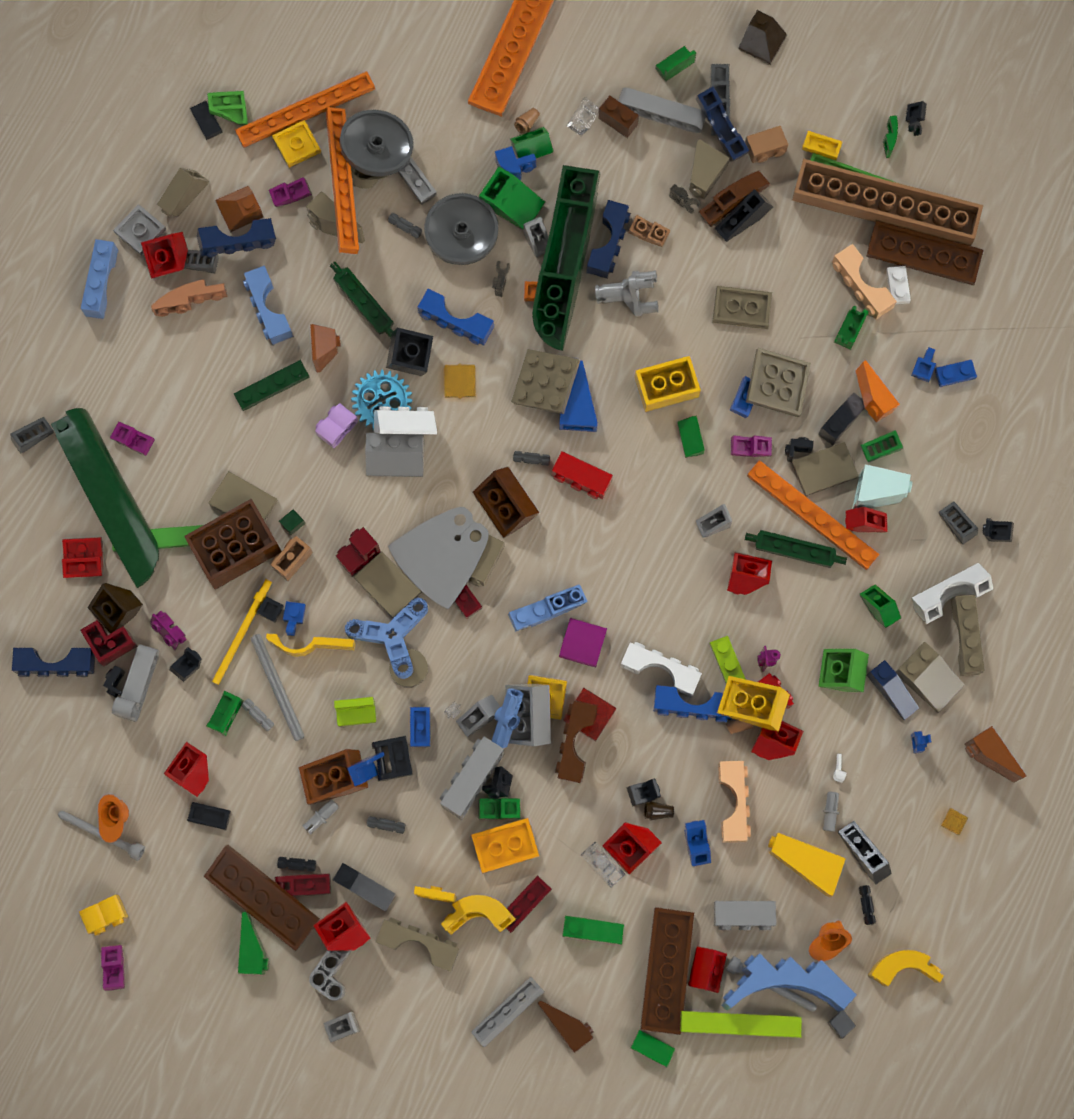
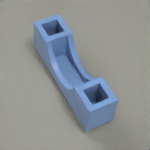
M95 239L81 304V310L86 317L104 319L107 307L108 277L111 269L115 267L118 249L114 242Z
M265 265L244 273L246 280L243 283L247 291L251 290L253 296L249 298L253 308L257 306L259 310L256 315L259 323H264L265 325L263 333L266 340L270 339L272 345L292 338L293 335L285 314L273 313L265 306L266 297L273 289Z

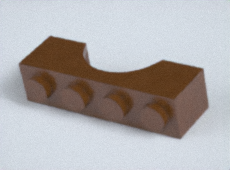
M574 700L573 704H569L567 715H570V721L565 723L563 734L566 735L565 743L562 742L559 754H562L561 762L558 761L555 773H558L557 778L577 783L583 781L586 762L576 753L575 739L581 729L595 724L598 705Z

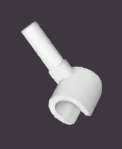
M837 754V764L833 779L842 783L845 780L846 772L841 771L842 754Z

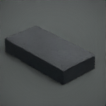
M206 100L190 108L206 140L223 133L215 116L209 113Z
M192 802L187 821L227 830L231 811Z

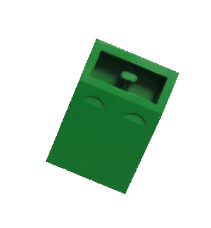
M501 167L497 168L479 195V199L488 203L495 214L524 230V224L534 220L546 203L516 176Z

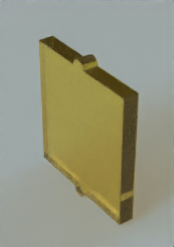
M461 363L458 365H444L445 398L458 397L462 399V397H476L475 365H462Z

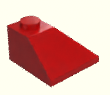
M183 232L141 242L151 279L184 270L188 248Z
M735 552L727 591L737 595H747L769 584L772 560Z
M784 721L781 722L779 731L761 728L751 752L766 760L795 755L803 731Z
M186 741L164 772V775L198 797L209 782L207 755Z
M625 822L602 846L630 875L662 842L649 828Z
M347 902L313 925L327 950L355 951L371 939Z

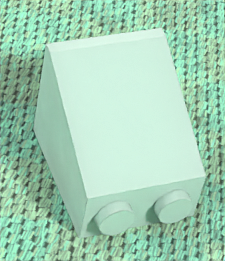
M865 464L859 474L852 509L860 507L875 508L900 503L911 492L913 484L910 481L911 475Z

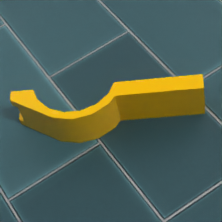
M266 634V639L287 655L294 657L306 656L313 652L315 648L355 650L354 639L314 637L309 645L298 650L289 649L281 643L277 634Z

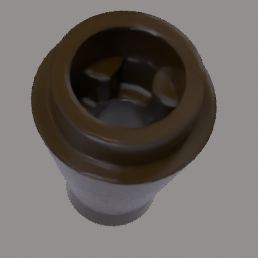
M653 801L645 803V819L652 821L673 818L674 806Z

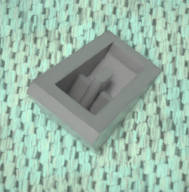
M538 217L524 224V236L536 257L545 254L549 238L542 218Z
M723 504L696 520L702 537L706 538L729 529L732 519L726 505Z
M354 1012L324 1023L330 1043L360 1032Z

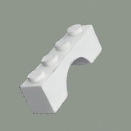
M977 563L912 597L914 610L928 624L943 616V606L949 599L958 595H975L977 598L993 590L992 578Z
M638 642L629 644L620 665L621 668L635 674H639L648 667H660L670 674L677 692L691 698L702 674L698 672V668L688 665V667L681 665V661L672 657L667 659L657 650H652V652L646 650L645 646Z

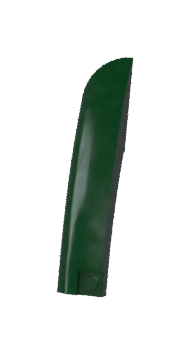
M567 165L562 167L552 224L539 272L532 311L533 324L540 338L550 347L560 351L564 350L577 299L601 174L599 170Z
M83 408L66 411L67 416L55 421L51 426L111 543L136 588H139L155 572L154 568L157 561H159L158 543L89 412Z

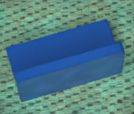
M384 752L365 758L347 768L354 786L360 785L378 775L374 761L385 756Z

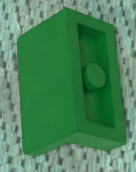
M683 46L656 64L655 69L665 81H668L695 63L696 52L695 50L689 52Z
M545 127L510 138L517 158L534 154L535 158H539L553 153L549 132Z

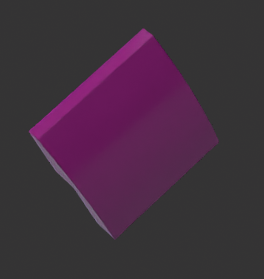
M570 618L559 657L596 668L607 628Z

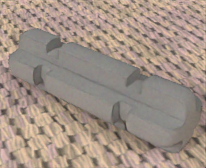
M246 699L242 703V707L249 711L248 713L259 724H262L261 726L266 731H269L274 726V723L269 718L267 719V716L257 706H254L250 699Z

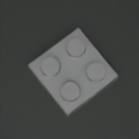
M138 204L113 231L136 252L142 255L144 252L141 242L158 238L167 229Z

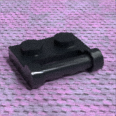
M406 736L371 743L372 749L375 750V755L383 752L382 748L388 746L392 769L390 773H386L384 756L376 760L379 773L377 775L378 782L413 775Z

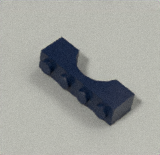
M714 86L698 94L696 101L727 156L730 157L731 163L746 155L749 149L742 136L736 131L729 120Z
M611 200L607 201L602 224L609 229L612 237L604 247L592 249L587 264V273L608 279L609 273L614 272L616 263L613 260L615 256H619L621 246L618 244L620 240L624 239L626 229L623 228L625 223H629L631 213L628 212L629 205Z
M271 218L253 220L250 230L238 237L224 234L217 226L198 228L196 236L201 256L214 257L222 253L233 254L236 251L249 252L257 248L269 249L274 246L276 240Z
M13 648L12 671L18 674L19 677H30V674H37L38 677H49V674H57V677H69V674H76L77 677H88V674H94L95 655L91 648H71L69 654L63 660L56 663L42 661L38 651L34 648Z

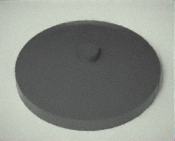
M365 110L351 116L342 127L339 142L345 160L354 169L371 176H388L402 170L412 156L414 145L408 126L397 116L382 110Z
M467 193L451 194L436 202L429 210L424 226L426 241L431 251L441 260L455 265H468L485 258L494 248L499 230L498 220L492 207L479 199L478 196Z

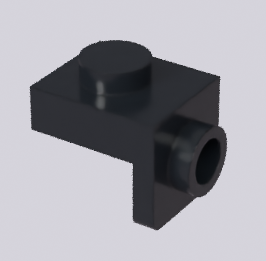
M806 437L791 438L789 444L785 445V456H788L787 461H792L794 452L811 453L814 441Z
M987 518L986 524H983V535H985L988 541L1012 542L1014 523L993 521L991 518Z
M187 647L184 654L170 666L169 670L184 682L200 668L202 658L196 651Z
M116 665L107 672L106 681L103 684L108 689L106 693L115 698L118 695H122V691L116 689L126 673Z
M502 766L495 767L491 785L483 786L482 791L492 799L507 797L513 775Z
M655 778L627 787L632 806L654 801L661 797L660 787Z

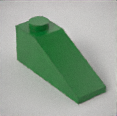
M242 912L238 974L265 975V970L268 971L269 958H266L265 950L250 914Z
M565 916L562 937L622 945L624 924Z

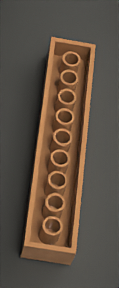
M807 159L802 161L792 201L872 222H884L969 246L975 240L983 209L981 204Z

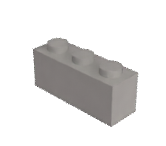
M715 901L714 926H719V930H731V926H739V930H751V926H759V930H771V926H776V901Z

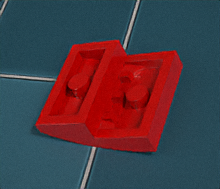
M102 537L62 539L64 558L62 559L63 578L102 576Z

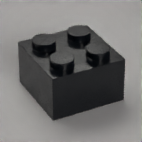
M397 327L392 332L386 368L418 376L426 374L433 336Z

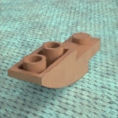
M205 280L194 281L168 292L151 305V309L155 316L158 315L160 317L175 312L182 314L192 310L191 303L193 302L200 304L206 300L218 301L228 297L224 283L207 286Z

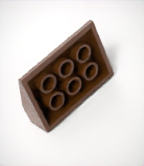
M252 499L184 536L215 590L282 552Z

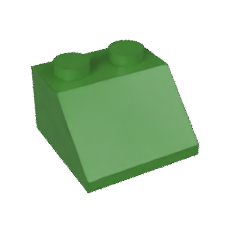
M824 649L818 687L844 692H864L869 654L857 649Z

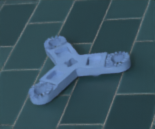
M414 598L389 624L358 619L349 620L345 625L346 635L354 640L385 644L395 675L400 679H406L412 675L413 665L403 638L427 614V602L423 598ZM417 604H421L424 607L419 612L414 611L413 608ZM359 626L360 629L356 634L350 632L351 627ZM392 631H394L396 636H393L392 639H390L388 634H391ZM407 665L408 669L405 673L398 671L399 666Z

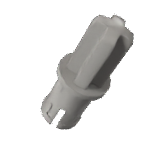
M837 792L827 793L826 808L823 810L825 813L824 831L835 832L836 817L839 814L837 812L839 793Z
M330 800L318 812L315 811V815L302 826L305 830L310 827L307 832L312 834L323 822H327L326 820L339 808L333 800Z

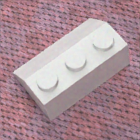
M379 406V410H374V433L437 434L434 411H428V407H417V411H409L410 407H398V411L391 410V407Z

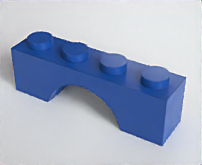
M429 288L417 307L418 313L423 319L428 321L431 319L439 327L444 329L447 327L453 330L452 332L457 336H465L476 345L481 344L484 346L494 329V320L479 313L466 319L453 317L445 308V297Z
M656 685L653 711H656L658 715L669 716V713L677 714V717L688 718V715L696 716L698 720L716 718V722L722 723L732 719L717 713L723 693L715 692L712 698L702 705H691L681 699L676 687Z

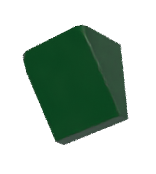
M294 509L279 520L280 524L290 535L306 524Z

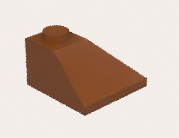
M249 185L215 200L230 232L252 223L253 220L264 218Z
M310 324L312 360L316 372H321L338 354V347H341L340 335L336 334L335 329Z

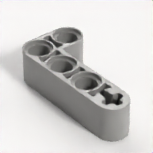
M144 645L138 646L121 698L117 697L113 703L112 714L116 717L134 722L138 720L159 657L158 649Z
M328 950L309 977L311 986L330 1000L338 1001L342 999L345 995V988L333 977L352 951ZM329 957H334L336 959V966L330 969L327 967L326 961ZM320 973L324 976V982L321 985H316L314 978ZM335 985L341 990L338 997H333L330 993L331 988Z

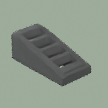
M188 250L187 255L190 256L189 263H185L184 269L216 273L219 260L218 254L214 257L201 256L200 250ZM197 257L195 264H192L193 258ZM200 258H203L202 264H199Z
M42 417L10 433L13 444L21 454L53 434L54 431L45 417ZM40 425L45 429L44 432L39 428ZM34 429H35L36 432L38 433V435H36V436H35V434H34L33 431H32V430H34Z
M954 501L939 511L940 516L962 544H965L978 534V527ZM953 510L956 511V513H954L950 517L947 516ZM960 516L959 520L953 522L954 519ZM965 523L960 529L958 528L959 525Z

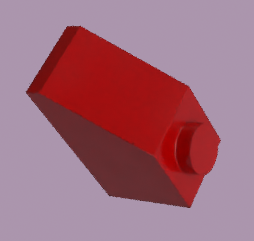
M868 507L846 510L845 524L847 530L854 532H888L887 513Z

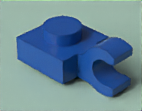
M928 347L924 358L918 357L911 376L926 382L930 381L936 363L931 362L935 349Z
M286 601L283 621L288 622L286 627L287 636L295 637L297 624H303L305 604Z
M922 731L911 734L914 754L924 752L927 744L932 743L930 734L923 736Z

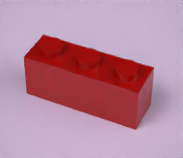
M561 451L551 473V476L557 482H566L574 490H583L591 498H600L602 500L613 479L612 474Z

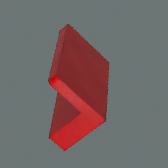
M697 947L688 985L719 993L727 953Z

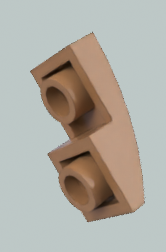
M638 215L634 217L628 229V233L661 247L671 231L657 222L651 223Z

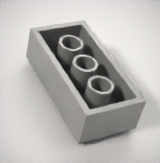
M486 737L475 742L472 748L473 754L471 757L467 755L462 763V771L460 774L458 772L455 773L451 780V788L449 790L445 789L440 797L442 808L461 820L504 756V749Z

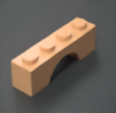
M851 244L834 256L832 265L837 273L840 272L843 276L845 284L853 289L857 300L862 301L865 305V309L869 311L868 314L876 320L892 310L897 301L886 287L874 288L867 285L861 279L859 267L863 257L856 247Z
M720 761L718 763L719 784L728 787L736 800V807L732 816L721 822L722 843L746 842L748 837H751L750 825H747V817H750L749 805H746L745 798L749 797L748 785L745 786L748 769L747 766H744V761Z

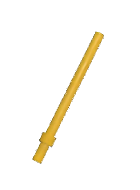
M265 579L259 592H256L253 597L254 602L212 680L213 683L219 685L254 616L266 598L265 595L272 584L271 581Z

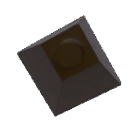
M757 10L747 27L739 50L771 65L787 34L773 17Z
M103 583L87 608L111 634L133 619L143 604L131 590Z

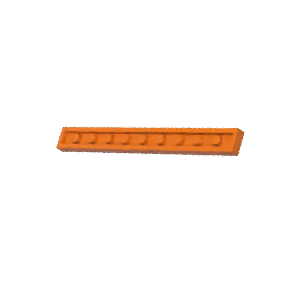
M327 107L326 120L338 249L340 253L358 254L359 243L351 165L342 155L339 143L341 130L346 122L345 109Z

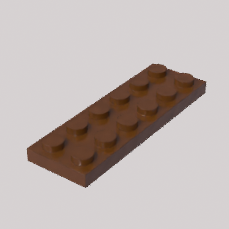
M876 221L866 257L899 266H906V268L974 286L984 250Z
M226 845L203 876L294 951L300 948L313 930V925L320 920L318 916L230 845Z
M654 907L640 1030L681 1035V1011H684L694 912Z

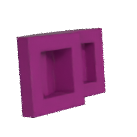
M304 177L289 184L284 182L269 189L275 207L287 205L312 195L307 180Z
M121 422L117 423L110 436V439L147 456L155 441L153 437Z
M733 435L731 437V455L772 456V437Z
M122 945L101 947L104 991L125 989Z

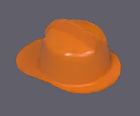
M108 794L103 796L98 804L99 833L104 841L112 843L120 838L124 823L129 817V809L122 800Z
M841 921L826 923L820 928L819 936L810 944L809 954L818 961L831 960L851 943L852 936L845 930Z

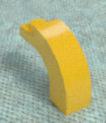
M472 895L452 904L456 911L447 915L441 925L452 935L468 920L483 917L490 920L499 932H502L516 919L498 900L484 895Z
M914 950L896 951L884 956L868 974V976L884 987H888L895 975L904 968L916 969L936 983H940L944 977L940 973V968L932 963L930 965L927 964L931 958L930 956Z

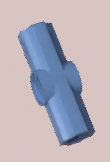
M513 688L507 689L503 705L496 711L494 716L497 724L492 742L502 748H507L512 730L516 729L520 723V717L517 714L523 699V693Z

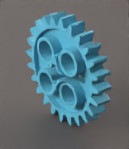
M374 370L372 377L369 373H366L367 379L365 380L361 377L360 382L362 384L356 383L355 387L358 390L352 391V394L356 396L351 398V401L356 403L352 406V409H358L355 416L361 415L359 422L365 420V427L372 424V430H374L373 411L379 409V406L391 407L390 401L396 400L400 404L399 407H410L407 404L413 401L407 398L412 394V392H406L409 385L403 386L404 379L398 381V374L391 377V371L384 375V371L381 370L380 375H378ZM387 384L391 389L388 392H384L380 386ZM393 392L397 393L395 396L387 398L385 400V404H383L382 402L377 403L379 397L384 399ZM372 393L374 399L367 401L364 398V394ZM377 403L372 408L367 409V406ZM391 407V410L398 411V408Z

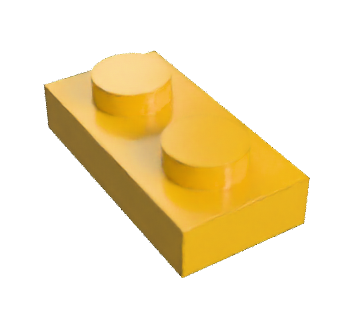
M808 131L802 150L837 160L843 141Z

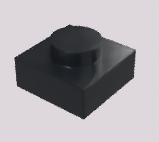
M266 596L257 614L275 623L284 605Z

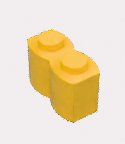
M113 895L79 912L87 933H94L95 936L106 932L105 928L110 925L116 927L123 924V919L128 917L119 895Z

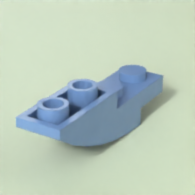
M579 584L547 596L541 601L508 613V616L516 632L558 617L588 601Z

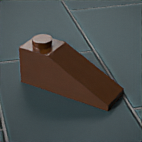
M543 1001L538 1002L541 1009L574 1053L593 1039L591 1034L594 1031L587 1022L583 1024L582 1021Z

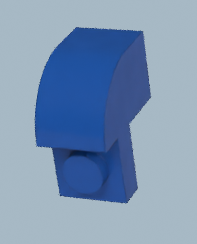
M512 146L495 151L497 166L513 174L519 180H521V172L527 173L536 168L534 154L516 159Z
M705 820L685 823V839L692 867L711 863V851L707 840Z

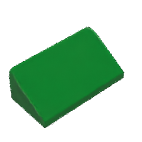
M697 415L678 421L677 424L685 458L704 454L705 449Z
M641 1030L638 1031L630 1047L665 1067H668L675 1048Z

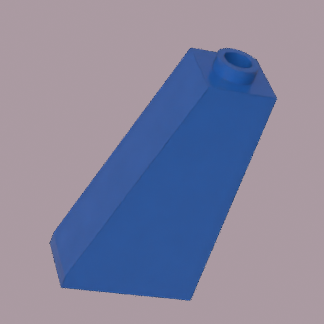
M580 360L565 412L560 414L559 430L597 432L598 422L584 364Z

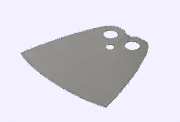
M458 507L425 521L395 540L388 547L395 561L407 577L429 598L449 609L474 572L486 547L489 533L482 524L476 523L473 520L472 513L468 509ZM458 514H463L466 517V522L462 526H457L454 523V518ZM474 530L481 532L482 536L478 542H473L470 539V534ZM456 535L461 536L460 541L455 540Z

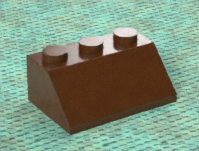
M509 467L493 471L473 491V494L503 538L525 526L539 514V511Z

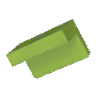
M374 697L334 701L338 726L376 723L377 721Z

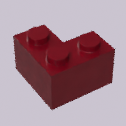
M364 527L354 530L350 534V544L348 546L344 545L337 551L336 558L351 577L381 552L378 543Z
M96 620L80 630L96 659L103 666L108 665L138 647L130 632L124 626L108 635L103 625Z

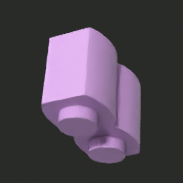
M340 403L337 406L334 405L328 411V417L324 420L321 419L315 427L316 435L334 449L357 424V416Z

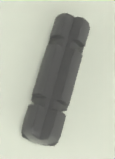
M395 213L390 214L388 218L389 223L392 225L396 224V227L408 234L411 233L415 238L420 237L422 233L421 228L418 226L414 227L413 223L402 217L399 218V215Z
M514 451L513 461H524V463L537 465L541 463V465L548 466L550 464V455L543 454L541 456L539 453Z
M369 816L367 820V826L371 828L377 827L381 830L396 831V833L400 834L405 832L406 824L402 822L395 823L392 820L377 819V817Z

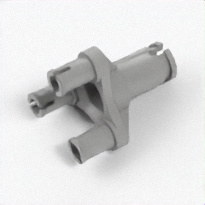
M656 270L641 273L640 271H633L632 275L628 279H623L622 283L596 285L597 303L625 301V304L635 316H642V314L658 313V301L641 303L639 299V289L654 288L653 283L657 282Z

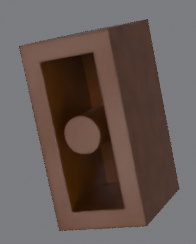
M609 95L599 108L598 119L628 138L638 126L639 115Z

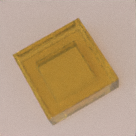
M950 808L941 827L956 835H960L968 817Z

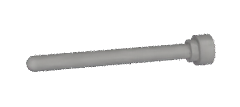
M65 811L58 813L60 819L102 839L99 828ZM120 838L111 843L128 851L130 857L137 861L140 860L145 851V846L139 843L130 844Z
M733 956L726 970L732 974L741 973L748 977L742 971L745 968L743 966L744 963L739 958ZM786 988L770 989L809 1011L814 1012L817 1008L814 1003Z

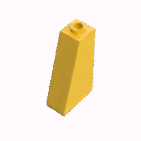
M777 833L775 837L771 836L768 847L771 848L769 852L771 855L828 897L833 896L846 858Z

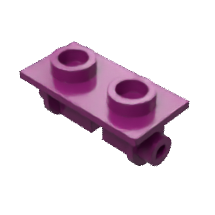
M160 611L156 615L152 614L151 627L155 632H159L167 646H171L176 650L178 643L182 644L186 641V635L177 625L172 629L170 628L174 621L166 612Z
M766 646L763 647L760 655L757 656L758 666H762V672L767 667L776 665L781 657L780 652L775 649L767 650Z

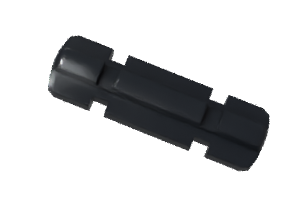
M280 856L278 857L277 867L281 869L288 867L291 870L301 871L307 869V871L314 872L316 870V860L308 859V861H305V859L289 857L287 859V857Z
M860 886L859 893L862 895V898H860L862 911L865 914L864 923L865 925L875 924L876 918L873 915L874 907L872 896H870V886Z

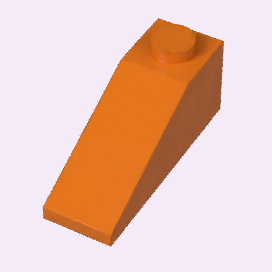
M866 360L863 361L856 369V375L864 407L875 422H878L890 415L900 404Z

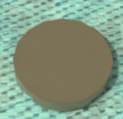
M407 649L413 665L412 675L406 679L398 678L393 671L391 662L389 671L392 679L398 685L412 688L425 680L428 673V664L425 657L419 651ZM403 664L399 666L398 671L405 673L408 666Z

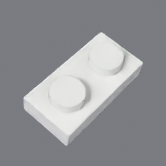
M906 266L887 267L886 274L889 292L897 301L896 304L910 303Z

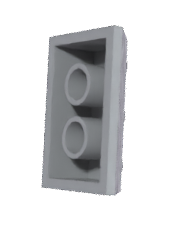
M366 433L367 476L423 477V434Z
M505 685V693H507V689L511 688L520 690L523 693V699L517 714L520 717V723L516 729L512 730L509 744L527 746L551 744L549 685Z

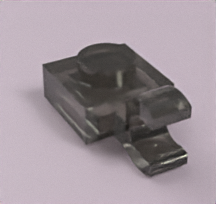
M674 184L670 188L669 197L682 208L685 207L689 213H694V209L690 205L700 206L698 199L688 198L689 195L683 187H678Z
M498 261L496 264L498 278L494 277L492 288L495 289V296L502 297L507 275L510 272V263H507L505 269H501L500 261Z

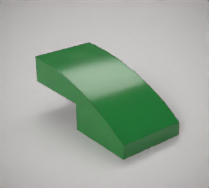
M897 115L890 116L887 122L888 134L885 135L883 140L886 158H890L896 144L898 135Z
M480 798L478 799V819H520V799Z

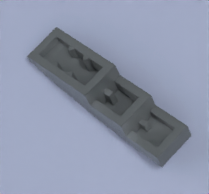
M711 64V87L714 86L730 120V64ZM711 127V136H716Z

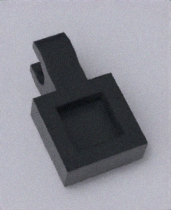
M924 101L907 104L905 121L909 123L908 132L914 131V136L922 134L920 121L925 120L927 103Z

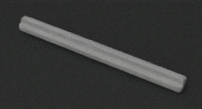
M256 634L251 637L253 646L295 741H299L304 738L303 731L260 634Z

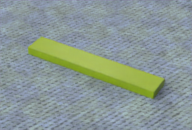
M681 1011L680 1032L801 1038L802 1017Z

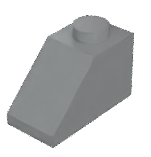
M490 695L474 704L456 722L468 737L492 721L500 705L493 695Z

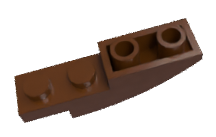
M760 171L751 173L713 196V201L702 208L699 213L711 227L734 210L754 189L761 193L770 186V183Z

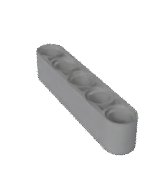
M623 88L618 100L640 117L693 133H700L706 119L703 111L630 88Z

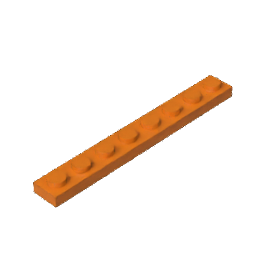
M366 71L235 130L243 148L303 120H308L326 112L327 107L335 108L375 90V85Z
M760 460L747 474V477L867 570L879 556V553L851 531L847 530L842 524Z

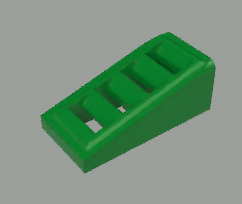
M896 430L861 445L868 463L904 449ZM890 438H893L896 445L895 447H892L889 440ZM882 441H886L888 450H885ZM875 444H879L881 453H878ZM869 446L872 447L874 456H871L868 450Z

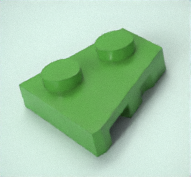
M244 91L207 93L209 113L242 126L248 124Z

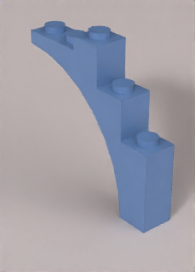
M759 953L755 957L751 955L744 962L746 967L742 971L748 977L742 976L736 983L738 987L734 991L731 989L723 997L725 1001L721 1006L728 1011L741 999L752 993L772 988H789L810 993L828 1003L837 1012H840L856 997V994L822 960L817 963L813 961L804 970L792 957H789L786 960L782 958L773 967Z

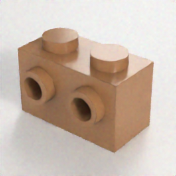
M781 125L746 136L745 140L752 163H762L774 156L780 157L786 153L788 148V142Z
M295 536L286 543L284 550L274 557L271 566L274 571L289 581L313 552L306 543Z

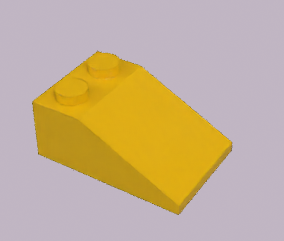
M729 676L717 713L761 728L779 731L790 694L781 687Z

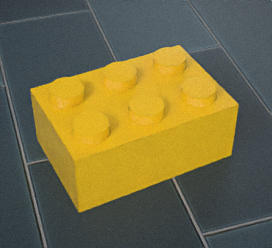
M690 356L635 370L634 378L645 412L695 399L700 395L701 389Z

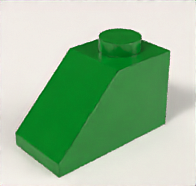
M876 584L860 593V597L874 618L885 628L901 619L896 601Z

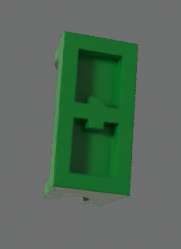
M853 306L848 311L834 343L849 350L852 349L869 312L865 309L859 312L856 310V306Z
M224 691L206 727L226 736L244 701Z

